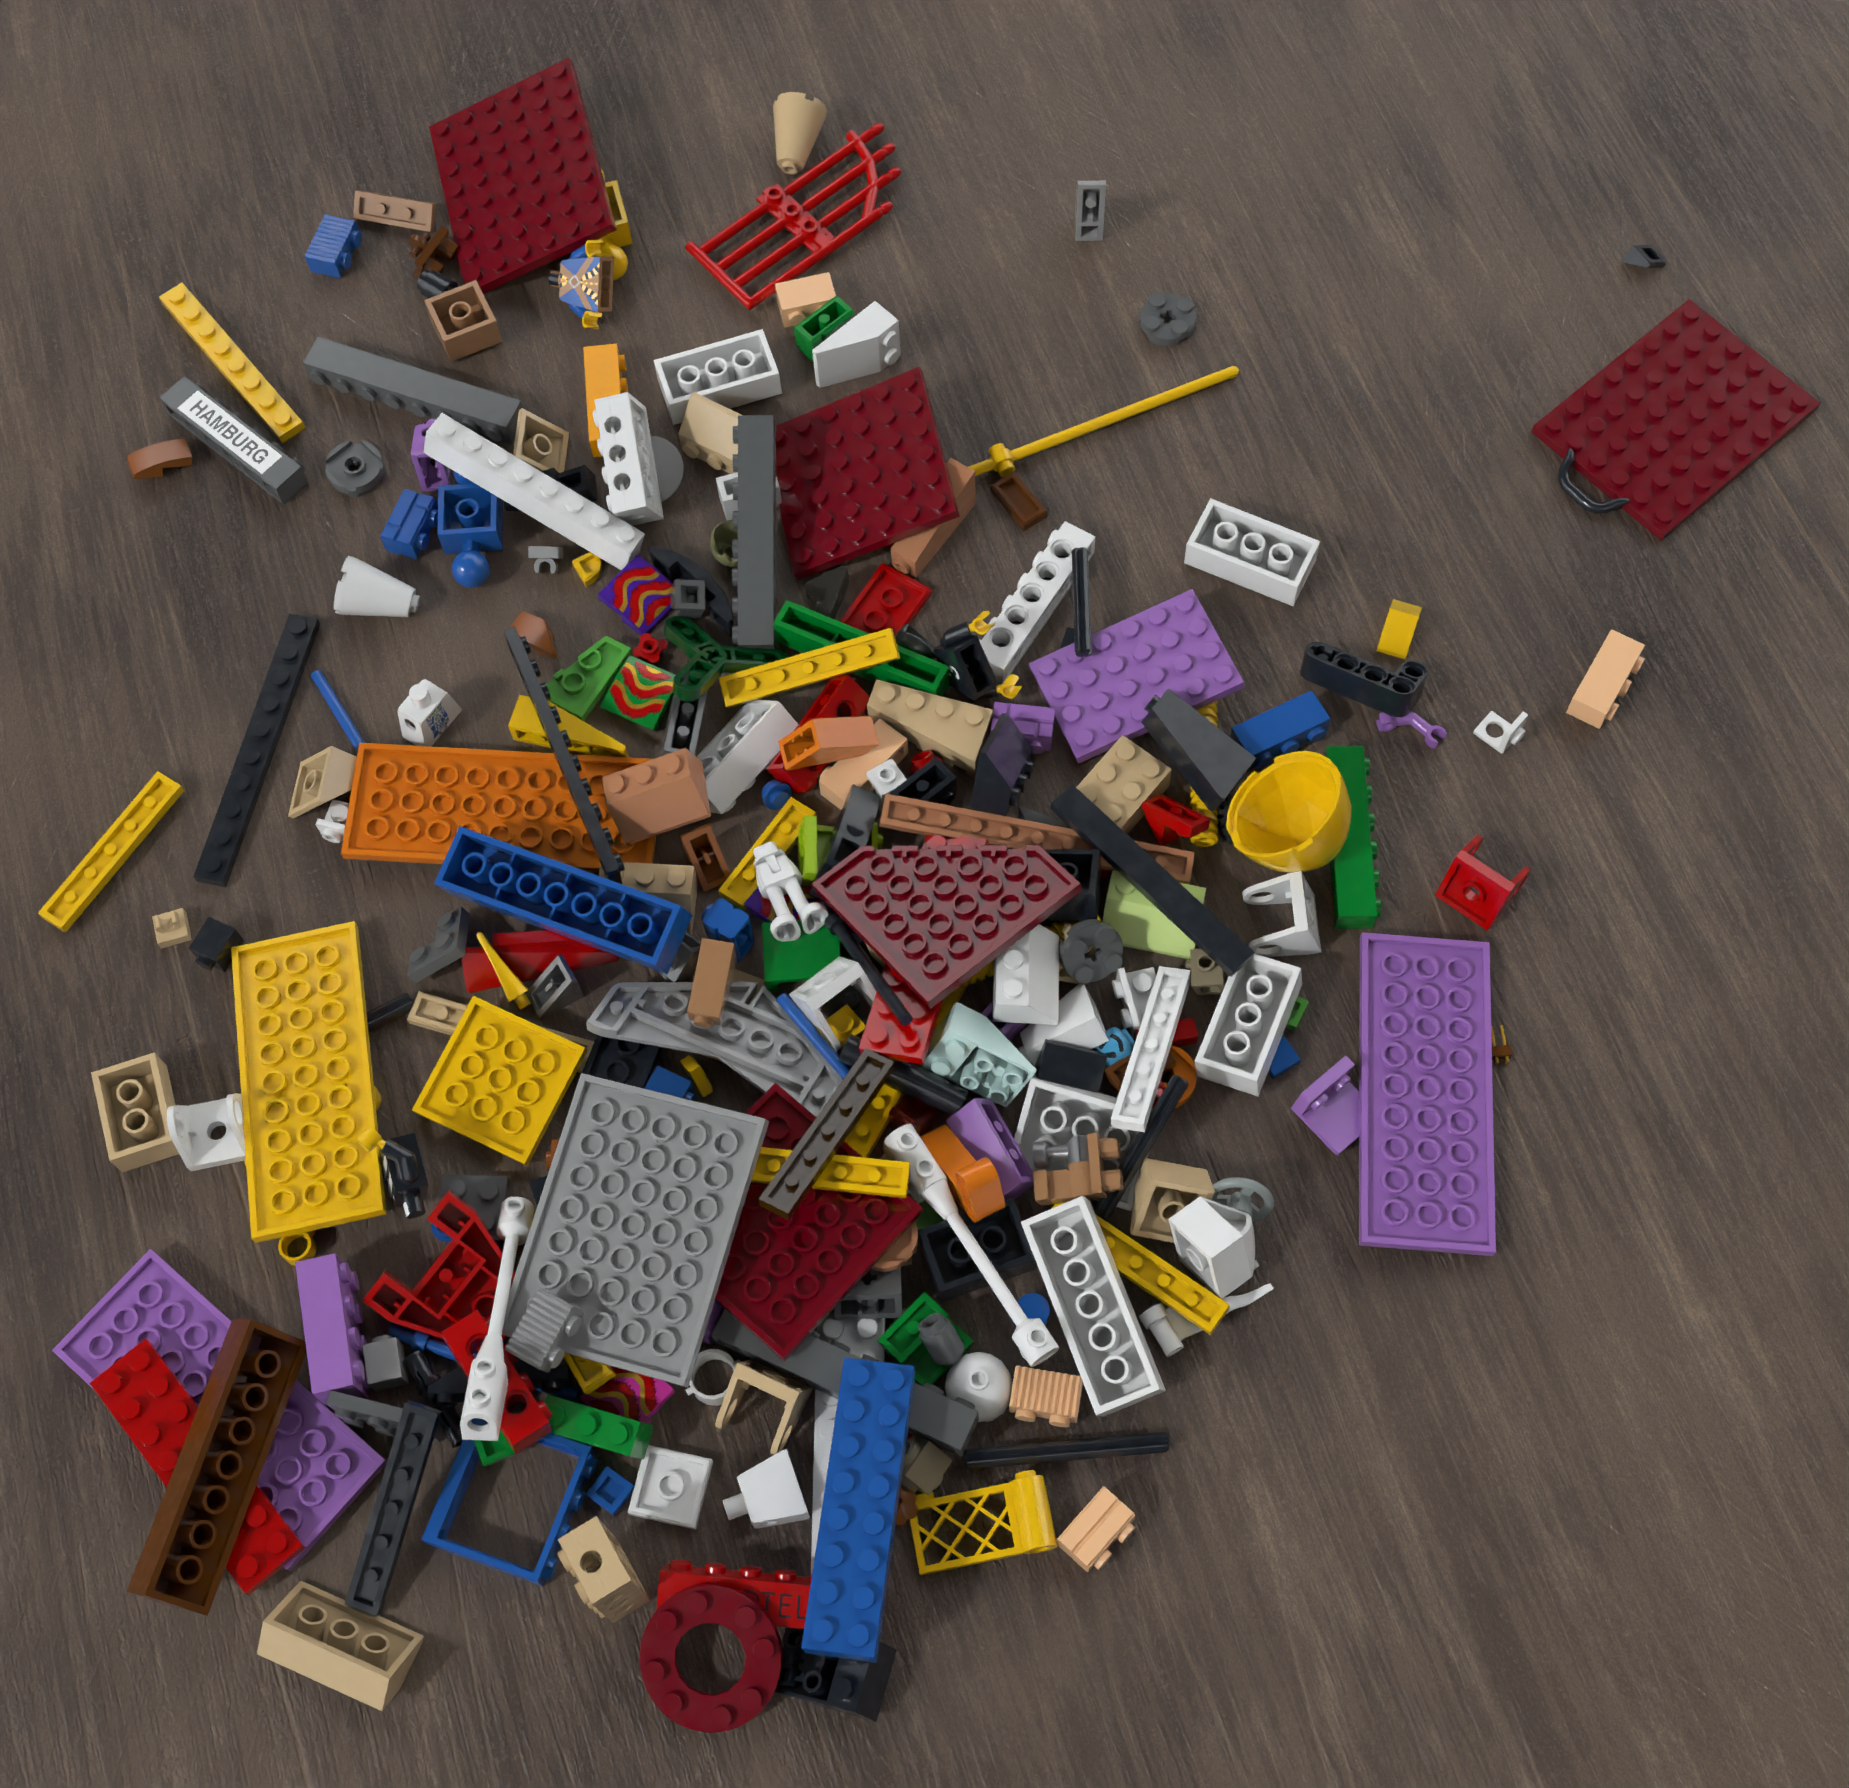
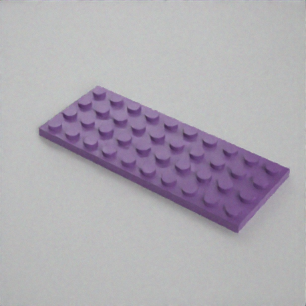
M1364 932L1360 936V1246L1493 1256L1496 1253L1490 942Z
M149 1249L52 1351L91 1386L89 1384L144 1339H147L199 1405L231 1320L152 1249ZM297 1380L294 1383L257 1482L306 1547L284 1566L290 1572L387 1464V1461L341 1419L334 1416L335 1414Z

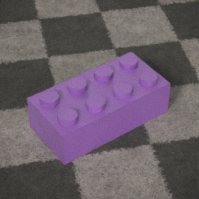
M336 1253L295 1262L312 1395L329 1409L332 1408L326 1402L331 1390L370 1400L369 1389L371 1387L367 1383L363 1345L367 1344V1340L364 1335L361 1336L360 1323H364V1314L361 1304L356 1303L355 1292L360 1289L356 1271L352 1272L348 1263H344Z

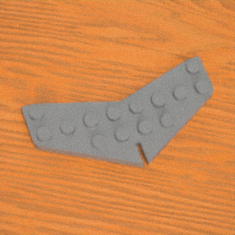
M693 982L617 983L609 990L586 1022L588 1031L602 1037L716 1056L764 1094L776 1082L815 1117L819 1115L843 1081L842 1077L777 1003L776 998L764 984L751 1004H748L758 989V982H732L722 1024H713L712 1028L696 1026L693 1024L694 1021L689 1020L687 1010Z

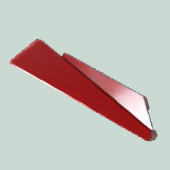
M549 930L493 934L494 950L521 982L538 979L558 955L564 956L572 971L619 960V956ZM467 947L465 955L461 957L467 992L474 993L502 987L483 947Z

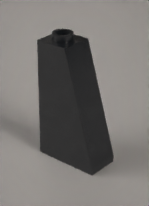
M1167 689L1161 698L1155 694L1144 708L1149 713L1141 723L1205 806L1213 812L1256 758L1170 689Z

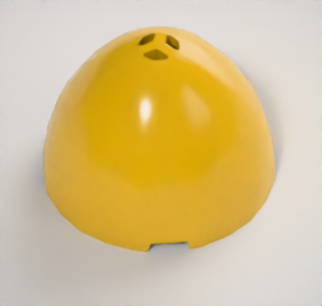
M1311 751L1291 752L1274 758V764L1260 773L1254 771L1241 784L1231 800L1227 812L1226 828L1237 850L1257 864L1278 872H1306L1328 864L1340 852L1350 829L1352 806L1345 782L1339 770L1329 758Z

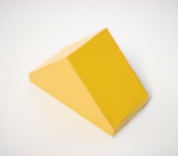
M1393 599L1376 651L1406 659L1422 607Z

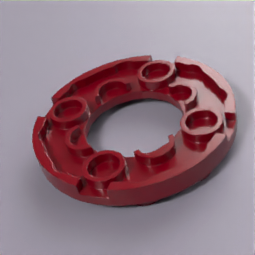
M702 1583L684 1588L675 1593L652 1615L641 1639L639 1651L640 1672L647 1693L654 1704L675 1723L699 1732L715 1733L729 1731L752 1720L763 1710L778 1686L783 1665V1646L773 1618L753 1596L741 1589L738 1591L719 1585V1583ZM703 1623L720 1624L730 1629L741 1641L745 1653L744 1671L739 1681L729 1690L717 1694L698 1691L690 1687L680 1675L676 1663L677 1647L682 1636L690 1628Z

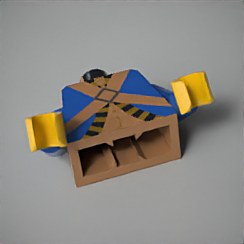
M602 239L587 240L585 245L572 252L570 259L561 261L560 271L552 270L548 278L551 287L560 288V300L568 303L569 308L582 319L583 326L598 330L600 327L597 325L598 317H602V313L599 312L612 311L614 257H604V253H601L600 245L603 243Z

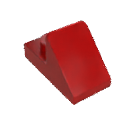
M1163 794L1156 795L1142 802L1144 814L1160 846L1178 839L1179 835L1192 838L1209 829L1210 818Z

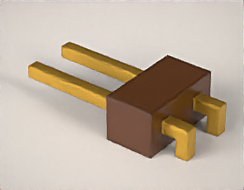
M1500 1025L1503 1046H1496L1493 1026H1491L1492 1059L1496 1060L1495 1065L1499 1064V1059H1506L1505 1064H1508L1509 1058L1512 1056L1511 1045H1506L1503 1025Z

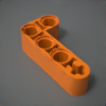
M946 1124L920 1136L948 1178L947 1183L953 1198L974 1223L1005 1208L1000 1179L989 1158L983 1157L976 1161Z

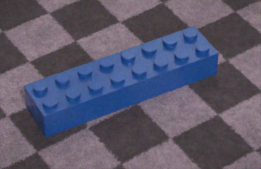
M461 826L458 828L434 882L435 885L451 895L668 974L693 916L681 905Z
M844 1357L801 1646L805 1653L877 1663L916 1377L914 1366Z

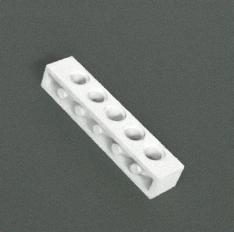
M1064 521L1059 530L1055 529L1051 533L1047 543L1048 546L1044 552L1039 551L1030 572L1024 573L1021 576L1017 585L1018 589L1014 595L1007 596L1002 605L1000 615L993 617L989 624L995 622V625L986 633L982 640L979 639L996 680L1002 684L1007 676L1012 673L1072 586L1071 551L1074 548L1085 547L1088 553V561L1094 554L1095 536ZM1048 577L1051 580H1044L1042 578ZM1029 599H1034V600H1037V601H1036V602H1028L1027 600H1029ZM1019 621L1021 622V624L1016 625L1012 624L1011 622ZM1003 643L1006 646L998 647L996 644Z

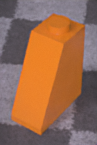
M858 716L811 719L779 740L778 744L785 769L794 770L862 756L877 747L879 742L872 717Z

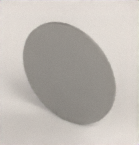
M651 436L661 502L670 498L679 488L683 478L684 465L678 449L671 442L658 436Z

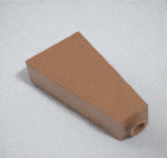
M952 458L946 464L960 517L896 541L891 548L892 565L903 574H909L917 578L976 504L975 471Z

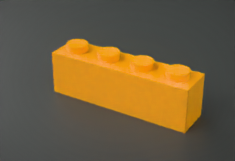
M617 343L583 347L588 432L593 457L602 456L597 445V439L600 438L599 427H596L593 419V410H596L594 400L628 392L626 377L622 378V372H627L626 359L624 354H619Z

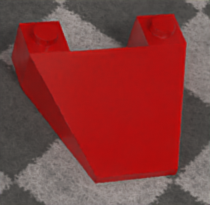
M451 1190L446 1192L428 1215L427 1220L450 1236L452 1240L414 1288L411 1289L385 1269L362 1300L390 1322L444 1339L441 1334L442 1331L476 1310L479 1311L483 1319L488 1316L491 1318L503 1251L476 1209ZM513 1270L511 1285L516 1273L515 1270Z

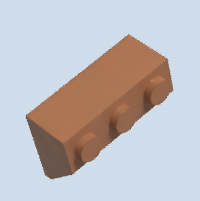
M686 748L602 777L606 805L627 845L711 817L702 761Z

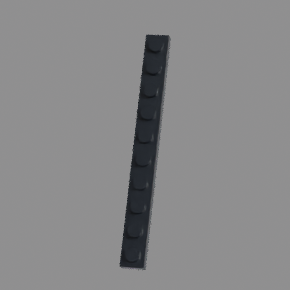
M289 614L194 873L193 877L197 882L222 887L227 886L318 633L320 623L317 618Z
M516 627L506 629L504 634L510 653L605 876L611 881L623 884L620 872L624 871L625 868L619 853L613 854L610 846L614 845L608 827L601 828L599 821H602L603 817L597 802L591 804L589 796L593 795L587 778L580 779L578 772L582 771L576 753L570 755L568 748L572 747L566 730H559L557 724L561 723V719L556 706L550 707L547 702L551 700V696L546 683L540 684L537 677L541 676L538 664L535 659L529 660L527 654L531 653L528 641L525 636L519 637Z

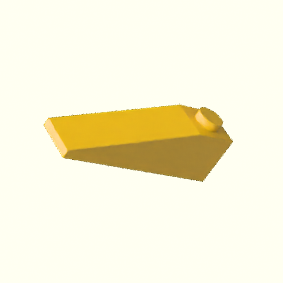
M519 695L508 725L513 740L551 748L530 697ZM547 701L550 707L556 706L555 704ZM556 706L561 719V723L557 724L559 730H566L572 747L568 748L569 752L580 755L629 757L625 745Z

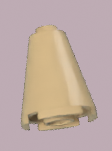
M800 92L782 93L778 95L777 101L775 100L773 105L777 165L787 174H796L803 170L827 115L824 103L815 97L813 101L805 99L806 94Z

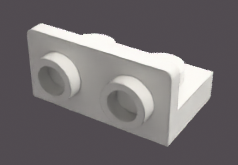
M1154 967L1125 973L1124 968L1117 969L1116 980H1112L1114 995L1116 999L1121 998L1124 1009L1120 1010L1124 1028H1130L1132 1038L1134 1037V1031L1140 1029L1156 978Z

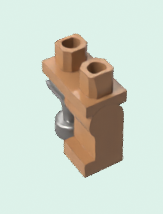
M1098 1133L1074 1136L1068 1141V1144L1048 1147L1045 1141L1033 1142V1160L1036 1169L1049 1167L1050 1161H1067L1068 1169L1033 1171L1035 1201L1043 1206L1066 1203L1080 1196H1084L1088 1200L1107 1198L1108 1192L1123 1189L1122 1171L1120 1169L1105 1171L1104 1167L1105 1159L1121 1158L1120 1141L1117 1138H1101Z

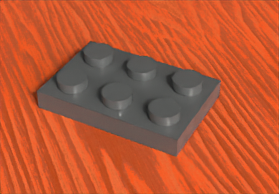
M332 1390L326 1402L329 1407L336 1411L334 1416L344 1419L343 1422L345 1424L363 1428L364 1423L376 1427L375 1431L388 1436H395L403 1408ZM439 1424L433 1440L440 1442L443 1429Z

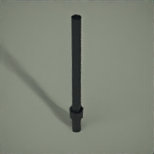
M821 901L820 903L826 907L828 917L825 919L827 929L832 935H836L855 962L859 963L871 984L901 1025L906 1026L910 1024L913 1019L911 1014L849 932L847 923L825 901Z

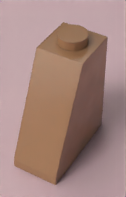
M702 938L687 1010L689 1020L694 1021L693 1024L696 1026L712 1028L713 1024H722L737 963L734 943Z

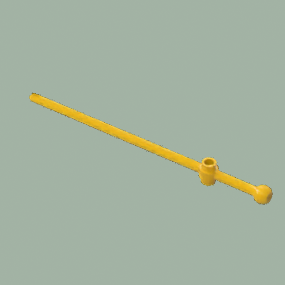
M1230 366L1013 450L1005 448L1003 443L995 444L988 450L989 459L968 466V468L975 471V476L994 469V471H998L1001 477H1005L1016 470L1013 464L1014 461L1234 378L1238 375L1239 368L1237 366Z

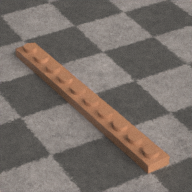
M885 794L879 827L921 835L984 838L988 840L989 845H1007L1008 849H1026V845H1039L1043 849L1094 850L1070 828L891 794ZM1135 841L1179 883H1190L1195 852ZM1100 855L1101 869L1116 870Z

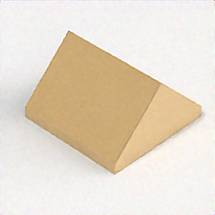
M521 408L518 412L513 455L539 471L554 467L559 473L564 472L569 432Z

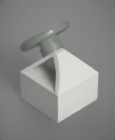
M1232 1177L1213 1184L1215 1192L1212 1200L1198 1197L1168 1219L1179 1261L1221 1299L1253 1276L1255 1235L1252 1222L1267 1217L1274 1207V1198L1271 1192L1261 1183L1247 1178ZM1228 1188H1242L1240 1192H1235L1232 1195H1218L1222 1190ZM1253 1192L1258 1193L1264 1200V1205L1260 1209L1251 1202L1250 1196Z

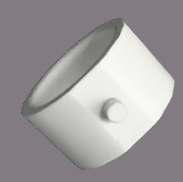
M708 1349L698 1354L689 1383L690 1387L686 1389L688 1396L694 1393L699 1401L707 1405L718 1406L722 1404L727 1389L717 1395H705L699 1392L694 1384L696 1372L700 1366L711 1360H722L728 1363L733 1368V1371L737 1363L741 1361L738 1359L734 1362L728 1353L720 1349Z

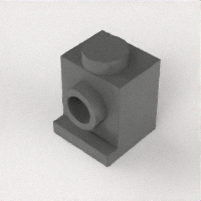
M674 580V591L671 592V608L676 610V616L690 619H699L705 611V580Z

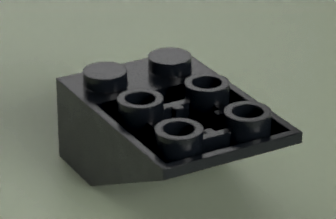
M786 1627L782 1639L783 1665L775 1693L877 1722L897 1649L880 1642L877 1663L808 1654L801 1648L804 1629Z

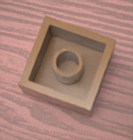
M477 280L424 300L431 322L450 362L503 342L497 321Z

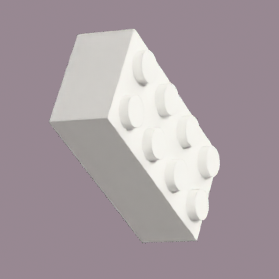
M763 329L654 360L657 379L673 425L682 423L693 392L729 409L782 394L779 372Z
M1210 498L1186 544L1184 563L1294 606L1316 562L1320 541Z
M1254 954V957L1232 977H1228L1195 1059L1197 1077L1259 1097L1302 986L1300 967Z

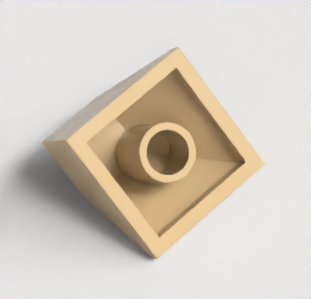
M330 746L300 762L288 817L295 818L350 791L352 789L357 757Z

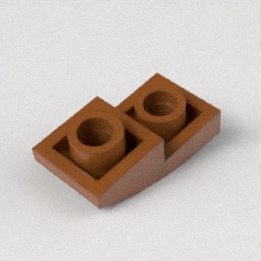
M185 438L156 443L131 453L127 456V463L133 479L163 477V468L192 466V455Z

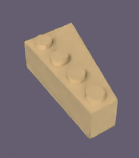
M876 679L867 704L868 716L872 717L873 724L881 718L906 737L908 741L916 744V748L922 751L932 750L935 755L942 758L943 762L952 767L956 765L965 770L967 775L973 778L976 777L980 751L991 732L992 709Z

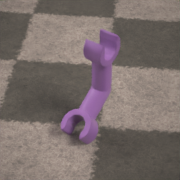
M1382 712L1379 714L1380 720H1376L1379 732L1390 731L1396 726L1411 725L1425 736V743L1436 749L1438 741L1431 735H1437L1442 740L1447 735L1443 727L1438 725L1431 726L1414 712H1410L1404 717H1393Z

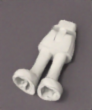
M768 842L756 847L753 850V854L756 858L754 866L757 884L762 897L770 899L777 916L770 926V931L774 938L778 941H794L801 935L800 927L795 917L791 915L784 895L787 893L797 910L805 933L811 934L816 932L825 924V919L828 917L826 907L818 902L808 903L800 886L802 874L786 856L785 852L782 849H778L775 842Z

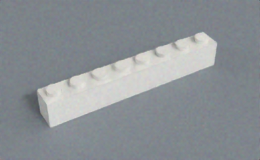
M441 413L426 431L423 453L616 568L622 570L639 554L645 533L447 415Z

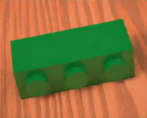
M547 1394L545 1404L553 1416L552 1419L548 1420L552 1429L550 1433L629 1457L645 1458L654 1425Z

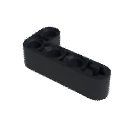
M1311 642L1306 645L1300 674L1309 682L1387 715L1404 717L1410 713L1421 698L1428 669L1421 662L1409 660L1404 662L1396 672H1392L1328 644Z

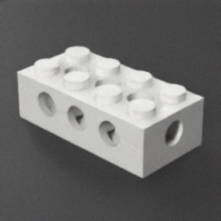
M628 392L595 399L596 410H593V419L600 432L597 445L600 454L604 457L605 466L602 467V476L609 488V495L606 496L609 511L632 526L664 519L646 407Z

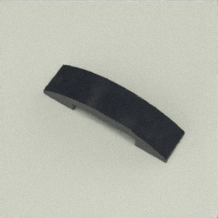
M655 546L649 549L653 566L671 583L680 576L685 580H705V599L710 602L708 607L711 619L732 637V627L734 625L731 610L724 593L714 579L699 565L681 554Z

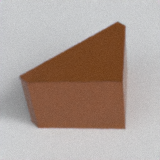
M708 823L680 836L685 855L690 865L695 867L696 875L703 891L706 892L723 884L730 876V871L710 824Z

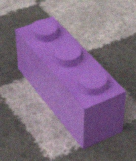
M974 1098L946 1120L951 1131L976 1161L983 1157L990 1159L998 1173L1004 1200L1012 1197L1015 1200L1034 1185L1033 1171L992 1099Z

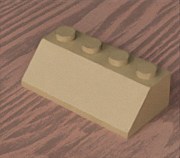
M300 1581L263 1621L257 1654L383 1711L400 1690L420 1649L424 1636L379 1615L376 1616L345 1605V1600Z

